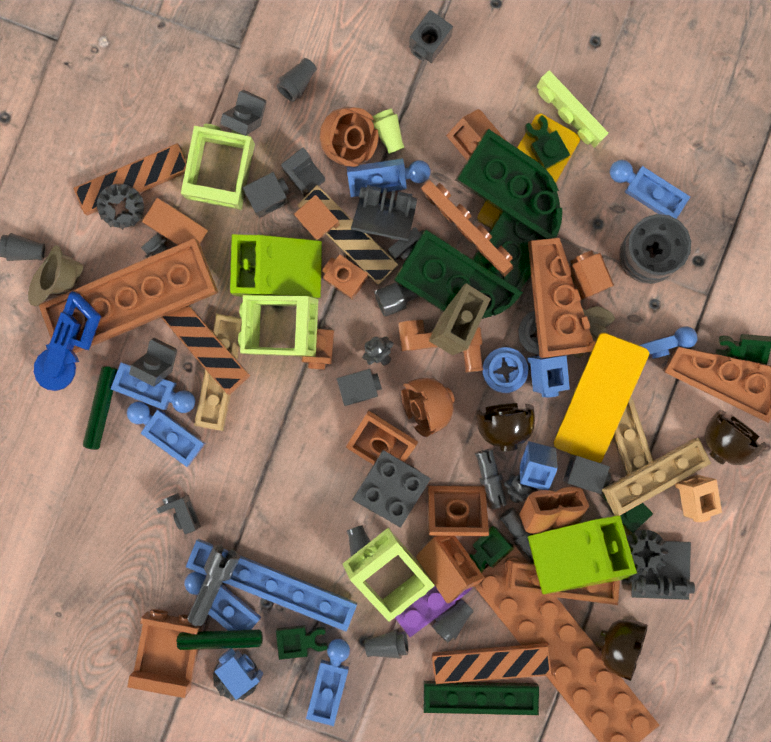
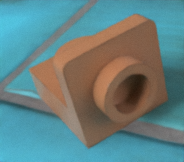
M317 329L316 357L302 356V362L308 363V369L325 370V364L332 365L334 330Z

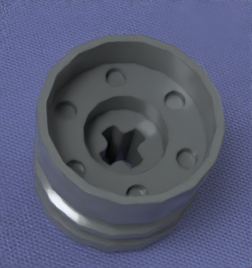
M655 214L643 218L626 235L620 246L619 258L622 268L630 278L640 283L655 284L664 281L686 263L691 253L689 232L679 220L670 215ZM650 247L653 248V254L656 255L653 258L649 257L650 252L647 251Z

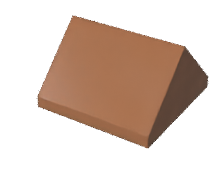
M368 410L346 448L373 465L382 450L405 462L418 441Z
M428 486L429 535L489 536L485 487Z

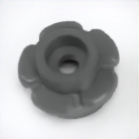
M159 233L153 236L141 247L147 254L145 257L148 258L150 255L154 256L166 250L168 247L164 243L167 241V238L163 239Z

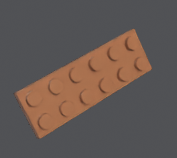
M195 238L72 290L79 293L101 315L91 347L218 293L199 241ZM72 291L39 305L51 339L61 312L63 313L68 296ZM75 307L72 316L81 324L77 340H80L87 318ZM74 345L72 351L78 353L85 349Z

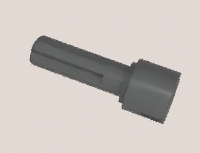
M396 282L374 291L378 306L385 317L406 309L409 301L419 297Z
M213 546L204 565L207 575L187 617L192 625L202 626L222 582L230 580L240 559V555L233 549L229 550L226 558L222 557L223 546Z

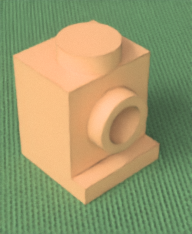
M696 475L675 484V487L680 491L683 515L685 517L693 519L694 522H706L711 519V516L722 513L717 479Z

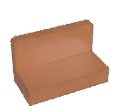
M480 109L462 117L446 135L466 160H468L487 129H490L506 140Z
M456 536L433 537L416 555L417 560L446 603L453 602L464 590L478 585L485 578Z

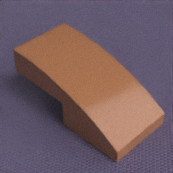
M156 198L141 221L177 245L194 238L200 244L208 232L207 229Z

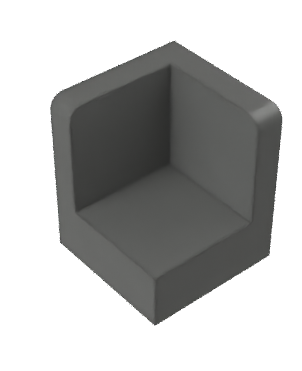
M304 147L281 164L285 174L304 198L316 185L320 186L325 182V177L312 162L311 156Z

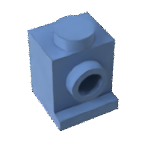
M539 355L527 357V361L531 365L533 392L541 393L542 397L548 398L559 396V391L570 390L567 355L541 358Z
M233 648L219 657L220 663L214 671L236 700L258 684L263 676L261 669L256 672L253 670L255 666L246 654L242 655L238 649L234 651Z

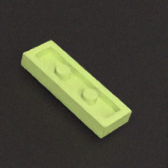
M550 70L541 77L537 85L541 98L547 103H552L559 110L560 118L567 124L571 123L578 130L577 134L585 144H591L595 148L609 133Z

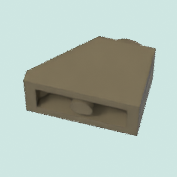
M465 284L441 314L429 342L451 355L467 350L491 298Z

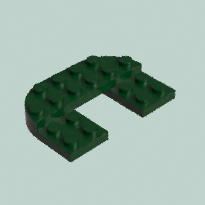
M487 129L455 181L501 211L489 230L492 236L489 241L496 249L502 246L512 256L513 259L510 263L513 265V269L504 277L478 249L471 259L428 230H424L394 278V281L434 305L442 312L445 311L461 288L468 284L491 298L482 319L504 312L519 299L523 293L521 290L531 275L528 241L556 238L560 230L563 214L557 193L559 189L550 173L527 154L490 129Z

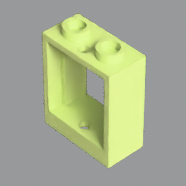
M204 124L203 127L194 126L181 194L188 200L242 210L245 197L243 187L248 182L255 146L252 137L245 136L234 130L231 133L220 131V127L212 124ZM205 141L243 149L235 192L197 185Z
M243 295V302L239 309L242 319L241 332L238 336L240 353L316 357L318 299L309 296ZM261 305L297 306L295 348L259 347Z
M389 528L342 564L351 582L389 622L435 586L423 567ZM399 555L414 572V575L382 600L365 580L395 556Z

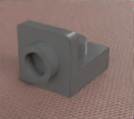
M242 90L238 94L236 106L222 114L220 124L246 136L261 126L267 102L259 96Z
M414 227L410 231L408 241L398 240L388 249L390 256L395 261L400 257L405 260L424 230L419 232Z
M156 338L151 339L147 353L131 365L129 375L155 387L172 373L177 349Z
M179 493L162 499L164 505L156 508L158 514L174 508L176 513L173 514L176 526L179 530L183 529L185 535L201 527L189 495L180 498Z

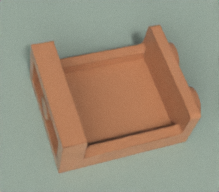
M152 609L150 612L147 611L141 617L140 624H143L139 647L134 671L129 676L127 687L185 698L191 689L198 650H179L176 639L181 632L198 634V632H202V626L192 625L188 621V615L186 614L174 617L169 616L165 610Z

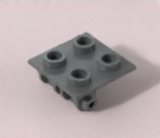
M367 185V187L361 186L360 199L351 230L408 241L418 198L412 197L413 194L398 192L397 200H394L396 190H393L391 199L386 198L387 188H384L383 195L380 197L381 188Z
M382 450L352 500L401 528L431 478L421 473L415 467L409 466L385 450Z
M645 541L643 551L634 554L643 557L646 565L647 557L656 553L647 548ZM665 541L669 553L666 559V566H663L658 571V574L646 577L637 574L632 575L631 597L689 600V594H694L695 584L690 582L691 542Z

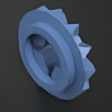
M502 347L492 351L483 362L482 375L487 385L493 390L501 393H510L518 390L525 383L528 376V364L525 357L519 351L509 347ZM502 358H504L507 366L517 367V370L508 373V383H506L503 374L493 373V371L501 368Z

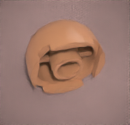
M343 107L333 110L322 123L319 135L321 147L327 157L340 165L352 167L359 166L358 164L364 160L368 161L377 148L379 137L378 129H374L372 115L364 109L355 107Z
M422 377L404 383L403 386L406 388L401 390L402 404L408 419L414 416L418 424L414 426L415 430L421 436L428 437L446 427L453 414L455 399L452 391L434 378Z

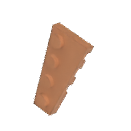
M429 180L421 188L427 200L433 206L436 204L442 215L450 223L454 222L461 234L469 242L474 243L478 251L504 277L513 269V265L510 263L513 259L512 256L502 246L498 249L494 247L489 241L492 238L490 233L482 225L476 228L469 221L472 217L471 214L461 204L456 207L448 199L452 195L441 183L435 186Z
M560 238L528 241L539 356L546 358L592 352L596 341H593L588 318L584 315L579 301L581 298L578 289H575L572 281V272Z
M675 347L663 369L665 373L769 423L771 419V365L691 348Z

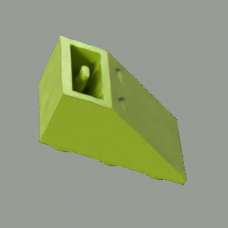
M232 234L230 293L239 297H243V295L321 298L322 241L266 235Z
M621 516L595 519L528 536L542 595L618 581L637 573Z

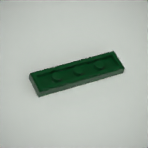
M424 681L423 712L539 715V685L537 683L491 682L436 684L435 681Z

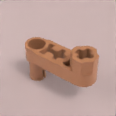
M424 320L398 323L401 351L438 348V346L429 342L432 333H425ZM480 327L477 328L469 348L463 351L465 373L483 371L480 345H483Z

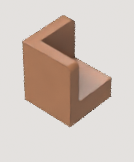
M317 195L312 197L294 213L296 219L316 240L323 237L333 227L337 229L340 226L337 218Z

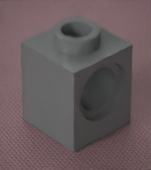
M429 10L410 36L409 48H411L412 54L419 60L424 61L426 59L432 64L452 37L453 26L432 10ZM432 35L436 38V41L431 44L425 43L422 37Z
M274 172L243 187L259 218L289 203L286 195L290 191L283 177L277 180Z
M370 369L336 378L344 406L378 397L377 391L382 390L378 373L372 374Z
M571 454L563 481L601 494L602 489L610 483L611 473L608 472L610 466Z

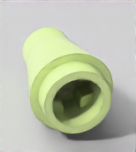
M392 108L372 116L374 119L372 120L374 129H378L379 138L389 154L405 148L402 142L398 115H394Z

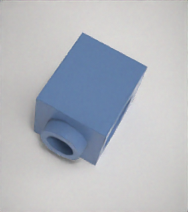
M528 441L520 461V484L541 490H549L558 469L556 448Z

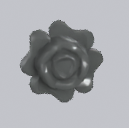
M387 336L383 338L373 337L371 341L365 343V353L362 358L367 361L368 365L375 362L387 365L391 361L389 354L391 353L390 348L393 347L394 343L389 341Z
M511 474L509 480L504 483L508 488L510 499L515 503L527 500L531 493L538 491L537 488L520 484V474L517 476Z

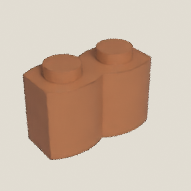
M591 250L570 261L572 264L570 267L572 272L571 278L575 289H578L581 300L614 286L601 253L594 255Z
M564 487L556 492L539 490L528 496L519 515L526 532L539 534L547 532L552 528L559 529L579 524L589 508V504L583 490L578 487Z

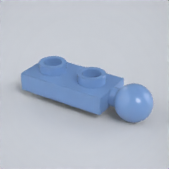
M403 159L346 167L351 197L359 196L361 186L367 187V185L381 188V193H383L384 188H387V192L407 189V179H411L415 183H424L428 180L431 173L429 165L422 160L412 162L409 168H405Z
M618 160L610 167V176L615 182L629 183L625 193L657 214L670 215L677 219L690 199L689 195L643 166L639 168L637 173L633 172L632 165L626 160Z
M683 326L677 329L673 336L643 343L639 346L645 347L649 351V355L651 354L652 358L655 359L669 355L668 349L674 347L692 348L696 344L698 337L693 328Z
M120 363L111 390L162 410H167L169 402L180 413H188L194 408L195 397L191 392L186 390L174 392L177 383L164 378L153 387L129 375L131 365Z
M134 402L127 409V417L132 423L146 425L141 432L143 436L186 467L190 466L206 444L161 410H157L153 416L150 415L149 407L143 402Z
M196 571L190 573L184 583L186 590L190 594L198 595L206 576ZM223 584L208 613L228 631L251 630L261 618L259 614Z
M335 639L329 643L327 654L330 662L321 659L306 716L308 720L334 726L349 670L348 666L341 665V662L345 661L350 654V647L343 639Z

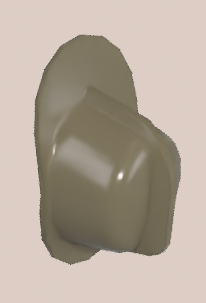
M55 245L32 278L28 291L29 303L33 306H38L50 294L70 292L83 271V265L73 258L62 254L61 247Z

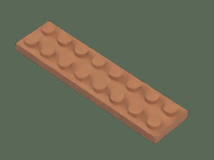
M512 544L514 549L495 567H490L488 564L485 566L482 572L485 578L474 587L521 645L548 643L552 675L546 677L599 742H640L660 725L625 681L607 669L601 659L599 649L558 598L505 591L508 561L528 563L516 546Z

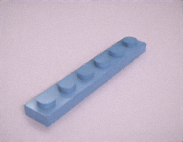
M197 539L186 568L207 575L204 565L214 545ZM223 549L222 557L226 558L228 550ZM241 555L230 580L223 581L233 587L346 632L358 603Z

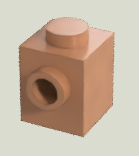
M340 254L336 260L331 258L322 271L325 273L324 281L351 300L354 299L369 278L366 272Z

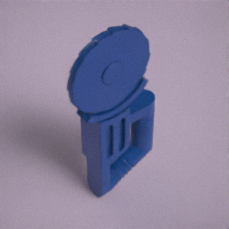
M72 291L69 294L63 313L61 312L50 344H46L47 350L38 355L34 362L33 372L35 379L41 387L47 390L58 391L65 389L71 384L76 373L75 363L79 362L77 355L72 351L75 345L89 350L101 319V315L77 292ZM75 307L87 318L80 340H77L81 324L72 316Z

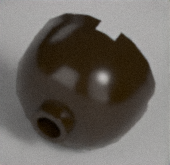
M517 403L498 404L485 407L486 413L483 414L479 409L476 412L479 433L491 445L500 446L501 451L518 449V444L527 441L533 433L535 425L534 406L525 403L526 409H518Z
M718 410L706 427V444L712 450L709 455L722 465L725 462L732 465H745L754 461L764 451L767 444L765 442L759 444L757 440L760 436L739 419L733 416L731 421L723 417L726 412Z
M621 619L612 623L608 631H601L597 647L602 648L601 659L610 672L629 681L632 680L646 637L647 624L631 619Z

